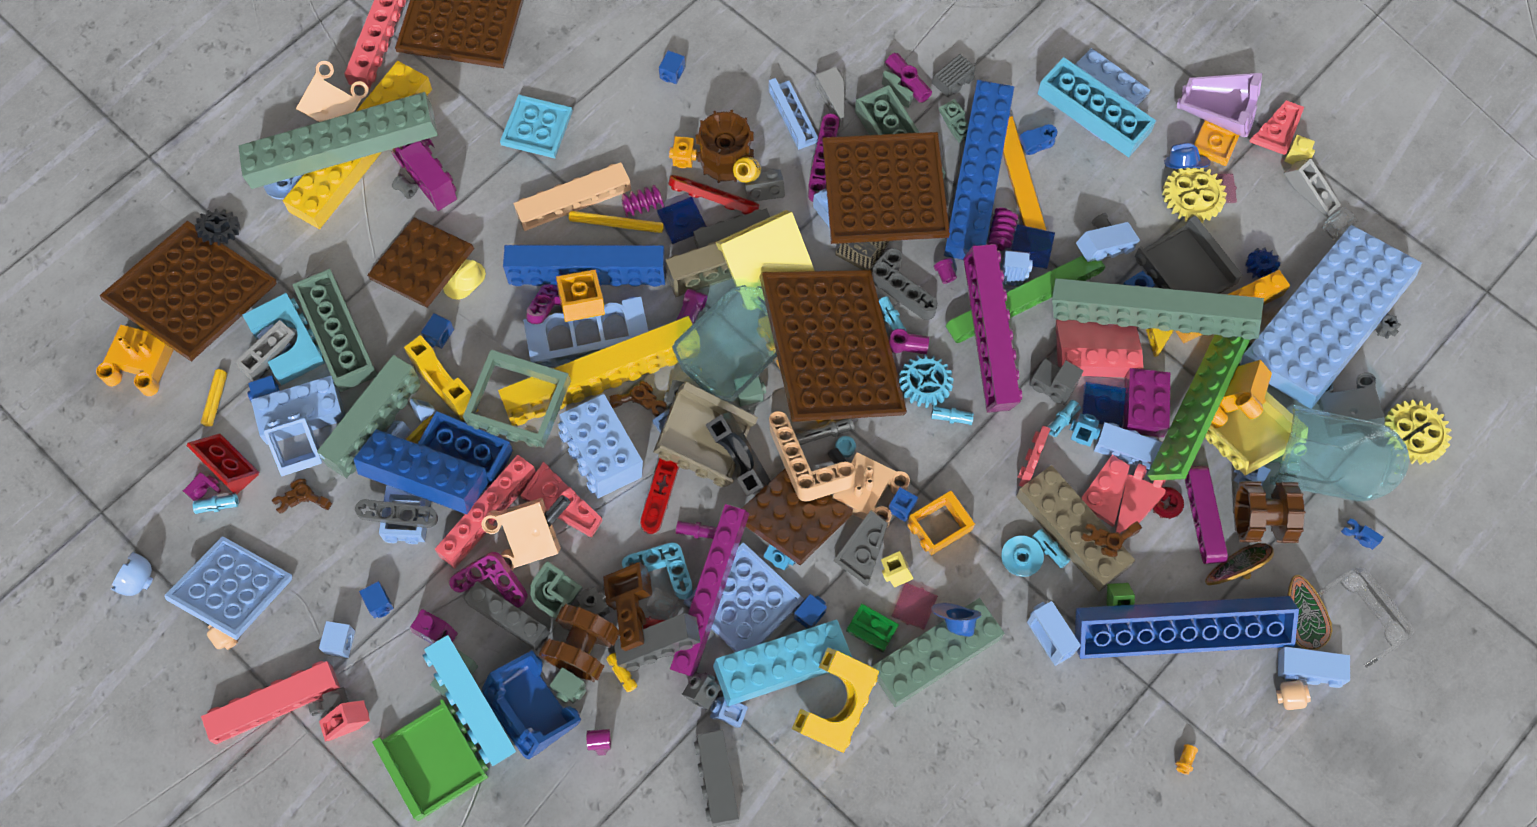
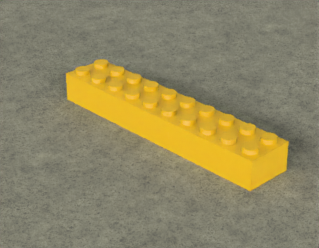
M397 60L356 111L425 92L428 96L432 91L429 78ZM382 152L304 174L283 199V203L291 214L320 230Z
M689 316L553 368L568 373L571 380L560 410L570 403H579L588 396L599 395L606 389L617 388L622 383L629 380L635 381L644 374H652L662 367L673 366L680 360L695 357L699 353V341ZM530 377L499 389L498 392L511 425H523L532 418L545 416L557 385Z

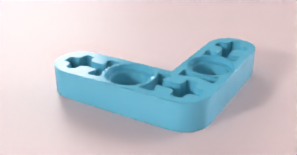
M668 543L630 554L622 560V567L625 568L630 566L629 563L635 564L642 559L648 572L667 567L676 597L683 600L690 598L693 594L691 578L681 547L677 543ZM670 551H674L675 555L671 556ZM654 555L658 557L654 563L646 561L649 556ZM676 567H681L684 569L683 572L679 575H675L672 573L673 569ZM680 581H683L686 591L682 592Z

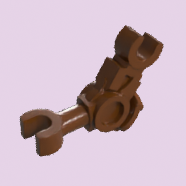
M640 381L639 386L634 387L628 394L609 396L612 408H617L623 403L632 401V403H638L647 410L652 409V414L655 417L660 415V412L656 410L657 407L666 409V403L656 400L657 397L651 394L653 392L652 386L644 381Z
M297 479L291 482L290 487L292 490L284 493L285 496L283 497L277 496L272 499L275 505L282 502V505L276 508L279 514L284 513L288 506L292 508L301 502L311 501L325 510H329L333 503L323 496L314 494L312 489L306 485V479Z
M1136 521L1121 533H1110L1101 528L1096 530L1094 525L1087 524L1085 529L1089 530L1091 535L1083 533L1081 539L1084 541L1093 540L1095 545L1104 547L1101 548L1103 555L1117 557V551L1122 547V544L1125 542L1124 540L1139 533L1142 526Z

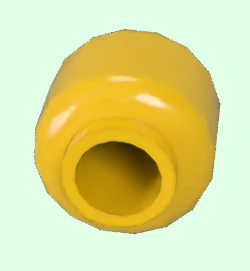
M753 157L740 158L733 166V173L736 179L745 183L755 181L761 172L759 162Z

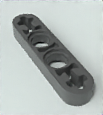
M369 499L360 500L355 506L356 514L365 521L431 528L438 522L436 511L427 506ZM368 506L370 510L376 511V516L373 511H366L365 514H363L361 509H365V507ZM389 507L392 509L390 516H381V511L384 508ZM411 510L413 515L410 519L404 520L401 518L404 511ZM417 511H419L420 516H427L430 513L433 518H429L428 522H426L423 517H417Z

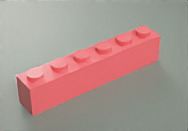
M319 661L314 663L312 668L305 671H296L285 680L279 679L273 681L269 687L255 689L244 698L232 699L226 706L221 708L214 707L208 710L207 714L201 716L209 741L218 744L322 698V694L339 689L340 685L333 666L328 661Z

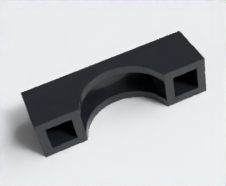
M731 412L721 414L706 424L715 442L723 446L731 455L737 468V480L747 497L769 485V482H771L769 476Z

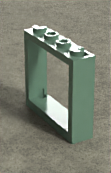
M490 350L463 418L467 425L472 426L474 429H479L480 427L495 436L502 434L514 442L521 440L530 447L540 446L545 448L571 382L569 374ZM495 366L557 385L538 434L475 414Z

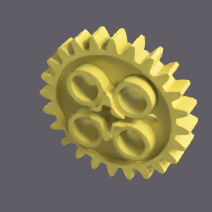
M1197 168L1178 169L1177 172L1173 171L1171 176H1168L1163 186L1164 191L1162 195L1165 196L1163 201L1169 202L1166 208H1173L1171 214L1179 213L1178 219L1184 216L1185 222L1195 215L1201 223L1204 222L1205 218L1210 221L1212 216L1216 217L1221 212L1226 202L1225 197L1227 193L1223 192L1226 186H1220L1223 180H1216L1218 174L1211 175V169L1207 170V172L1204 171V168H1200V170Z
M1411 400L1409 403L1403 401L1400 405L1396 404L1385 417L1384 429L1386 430L1382 435L1388 436L1387 443L1392 444L1389 450L1396 449L1395 456L1402 454L1403 461L1410 458L1411 464L1418 460L1419 465L1425 461L1430 463L1433 459L1436 461L1440 455L1442 456L1446 452L1445 449L1450 446L1448 441L1452 437L1447 434L1452 430L1445 428L1449 421H1442L1444 414H1436L1438 408L1431 410L1430 403L1425 407L1423 406V401H1419L1417 405L1414 400ZM1430 423V426H1427L1421 432L1416 433L1410 439L1403 441V438L1409 436L1412 432L1417 431L1423 425Z

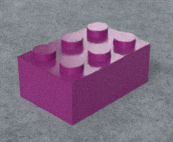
M418 141L399 151L406 171L437 211L457 200L455 194L457 189L452 183L453 178L448 171L444 172L441 169L443 168L442 164L437 158L434 159L431 156L432 152L427 145L423 146Z
M1129 369L1125 376L1123 429L1135 430L1140 435L1164 437L1170 429L1171 372Z

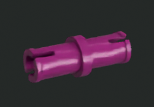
M678 520L676 534L691 535L696 539H699V537L713 539L717 527L702 525L701 522H696L695 524Z

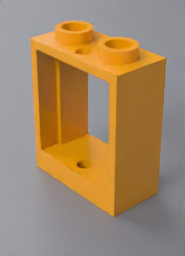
M952 491L947 492L911 514L908 520L909 530L912 534H917L921 547L925 552L928 551L931 556L971 532L975 525ZM946 506L961 529L934 545L918 522L941 507Z

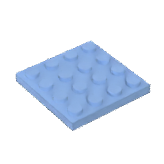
M1092 48L1075 64L1136 107L1150 92L1147 87Z
M222 536L165 594V599L237 640L291 582L292 575Z
M743 542L738 547L711 630L734 652L762 644L804 602V598ZM696 589L690 598L684 600V604L689 608L691 607Z

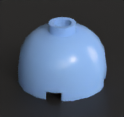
M135 552L129 555V564H123L111 590L125 596L136 595L143 588L147 590L153 581V578L150 577L152 572L151 564L146 558Z

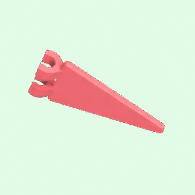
M1140 463L1135 470L1134 476L1127 475L1116 530L1118 533H1121L1136 521L1140 523L1166 493V490L1162 488L1166 480H1154L1153 484L1143 480L1147 472V466Z

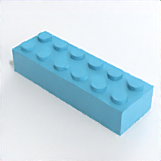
M1064 57L1041 81L1037 93L1128 158L1149 136L1156 122L1155 119Z
M836 619L716 658L713 667L727 706L829 673L818 668L827 647L852 658L838 620Z
M446 635L425 647L424 651L426 653L422 655L429 667L433 665L437 672L433 675L439 685L442 686L444 684L448 691L444 694L451 706L457 705L459 711L456 714L463 725L467 723L470 727L467 733L474 745L476 743L480 744L482 749L478 750L485 764L490 762L494 766L515 753V748L449 636Z

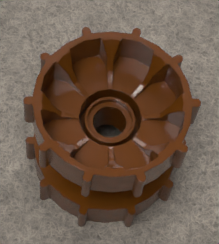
M730 110V112L713 111V114L704 121L700 120L699 133L696 134V144L700 146V152H697V161L701 163L703 175L710 176L717 180V183L733 180L737 182L733 173V166L736 161L743 157L754 158V149L750 148L751 141H754V132L750 130L746 117L743 118L733 113V110Z
M1239 482L1235 493L1233 510L1235 531L1239 537V542H1261L1266 526H1271V532H1273L1276 542L1299 543L1301 533L1304 532V514L1306 511H1304V494L1301 492L1298 482H1276L1271 499L1265 497L1266 492H1264L1261 482Z
M565 604L564 607H561L555 620L563 629L570 631L565 642L548 638L547 641L545 640L538 656L560 670L563 667L580 679L592 682L598 681L605 665L601 664L597 658L590 655L595 644L609 648L611 645L614 646L619 636V630L613 623L598 616V614L589 612L581 607Z

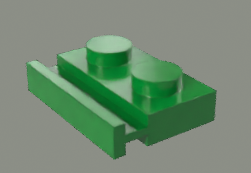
M861 603L846 632L884 653L899 624Z

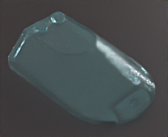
M742 285L729 290L684 332L672 346L682 371L703 390L722 400L734 402L777 358L763 291L760 286L755 288Z
M1294 405L1292 409L1291 434L1279 471L1274 477L1271 476L1269 481L1271 485H1276V482H1298V486L1302 491L1354 501H1370L1387 495L1401 483L1408 470L1409 453L1400 435L1388 426Z

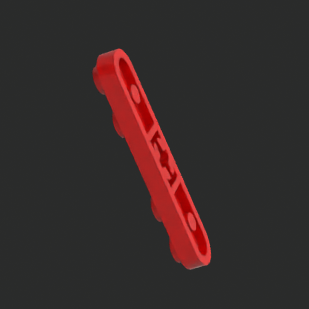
M671 175L668 184L674 191L688 192L692 197H702L724 205L726 209L742 211L744 215L752 213L759 209L760 206L754 201L682 176Z
M659 459L640 521L642 530L645 533H657L662 526L679 470L677 463L671 460ZM666 476V485H668V487L664 486V488L662 489V494H659L660 486L658 485V483H662L664 477Z

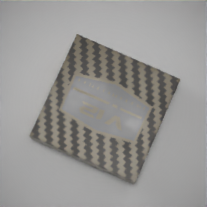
M889 241L842 243L835 255L861 270H872L888 246Z

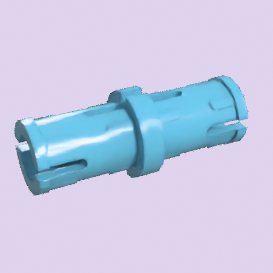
M889 297L881 298L879 304L885 315V321L889 322L893 331L896 329L906 331L899 318L900 314L898 310L894 309Z
M1070 400L1067 406L1056 414L1055 420L1048 426V428H1051L1049 432L1051 436L1057 437L1061 430L1072 422L1073 416L1081 409L1078 402Z
M933 406L931 419L945 420L951 424L957 422L972 425L974 412L960 411L953 407L952 409Z
M237 494L221 497L216 495L209 499L193 501L194 513L219 512L220 509L238 507Z
M1043 529L1038 530L1032 536L1045 550L1044 554L1046 556L1049 555L1060 568H1063L1070 562L1071 559L1058 547L1059 544L1056 541L1053 542Z

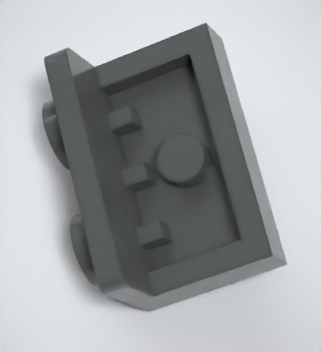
M770 169L766 172H760L759 177L755 181L744 182L748 200L762 201L785 197L784 180L781 170Z

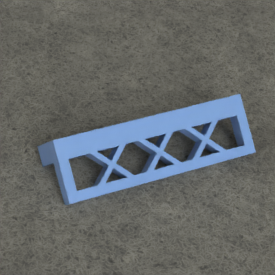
M776 78L769 80V93L798 150L816 144L818 136L790 81L778 84ZM782 89H788V97L784 96ZM788 102L797 106L795 111H792ZM796 117L804 120L803 126L799 125ZM803 132L811 134L812 138L805 141L806 137Z

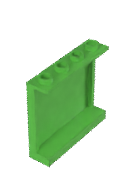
M443 699L440 700L441 704L385 739L379 737L372 741L410 813L417 821H420L489 778L486 774V771L489 770L482 758L478 760L475 754L478 751L472 740L468 741L464 735L467 733L465 726L461 721L457 723L454 715H456L454 707L450 703L447 704Z

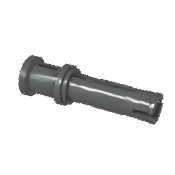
M852 418L830 420L826 425L795 435L799 445L831 435L838 437L839 434L844 432H854L855 428Z

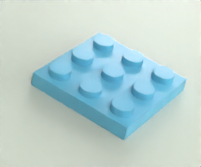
M518 95L501 137V145L555 158L571 118L572 107Z

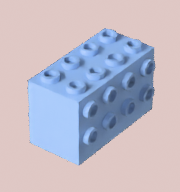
M605 394L559 414L560 423H558L560 431L558 434L562 442L568 444L570 457L578 462L577 468L580 475L587 478L588 482L586 484L591 494L595 493L597 498H600L642 478L643 461Z

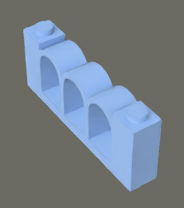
M629 297L626 300H622V305L608 303L604 305L605 315L565 322L564 315L561 313L549 315L540 324H531L527 319H524L530 361L545 367L560 366L648 332L642 298ZM611 315L621 316L626 322L629 336L605 340L603 332L604 320ZM584 320L594 321L598 325L601 341L578 346L575 334L577 325ZM563 325L567 327L571 332L573 347L550 351L549 331L555 326Z

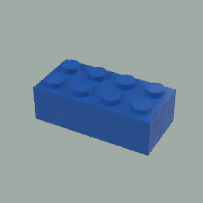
M438 411L435 412L418 442L421 446L485 468L488 484H492L502 473L513 452L509 441L483 430L474 429L472 426Z

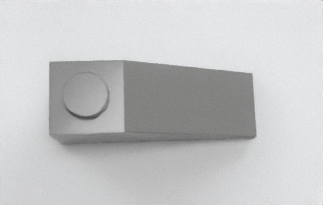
M833 67L815 75V86L831 114H835L839 118V128H842L844 122L845 78L841 72H838L836 67Z
M1311 158L1295 162L1284 172L1292 187L1326 217L1341 205Z
M279 320L235 361L237 367L252 382L258 380L270 368L268 361L280 355L295 333Z

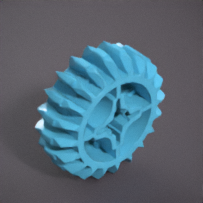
M926 354L923 356V359L918 355L915 361L910 359L908 364H904L903 370L900 371L899 375L901 377L899 382L902 385L900 388L902 392H905L904 397H911L910 403L917 401L918 407L921 406V403H925L926 408L929 407V403L933 406L937 405V401L942 404L944 398L949 397V392L953 388L951 384H953L954 379L951 377L952 371L947 370L948 364L941 365L942 359L935 361L934 355L931 359H928ZM935 374L940 377L942 385L935 379ZM910 377L918 384L917 389L912 385ZM929 377H930L929 382H928V381H927V383L924 382V384L922 385L923 380H924V381H925V380H928Z

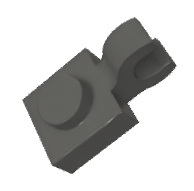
M342 687L322 694L324 701L310 703L308 708L312 716L325 711L329 714L341 703L349 702L345 688Z

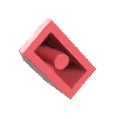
M364 700L341 703L319 721L325 742L360 729L370 721L369 712Z

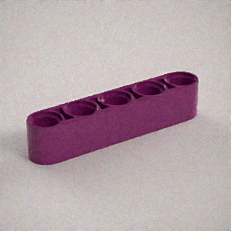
M827 114L822 119L808 184V198L812 202L814 195L818 193L813 190L822 191L826 188L824 159L821 158L823 157L822 138L838 136L839 118L835 114Z
M1207 465L1191 466L1184 480L1202 562L1204 564L1227 562V548L1209 468Z

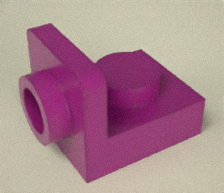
M200 472L183 492L193 501H197L206 494L209 487L217 493L221 490L217 486L219 482L210 474L206 477Z

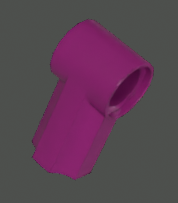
M688 289L676 321L689 316L694 325L699 312H702L706 305L708 295Z
M896 329L891 333L889 339L891 351L893 353L906 351L927 354L929 336L909 334L903 329ZM899 339L902 343H897L894 340Z
M610 729L587 730V750L596 751L599 756L606 755L611 749Z

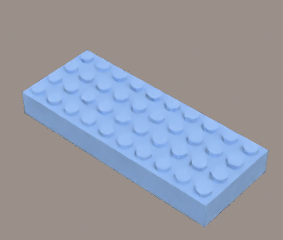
M1350 225L1262 331L1259 338L1244 353L1241 365L1261 360L1272 372L1269 385L1312 409L1416 278L1422 262Z

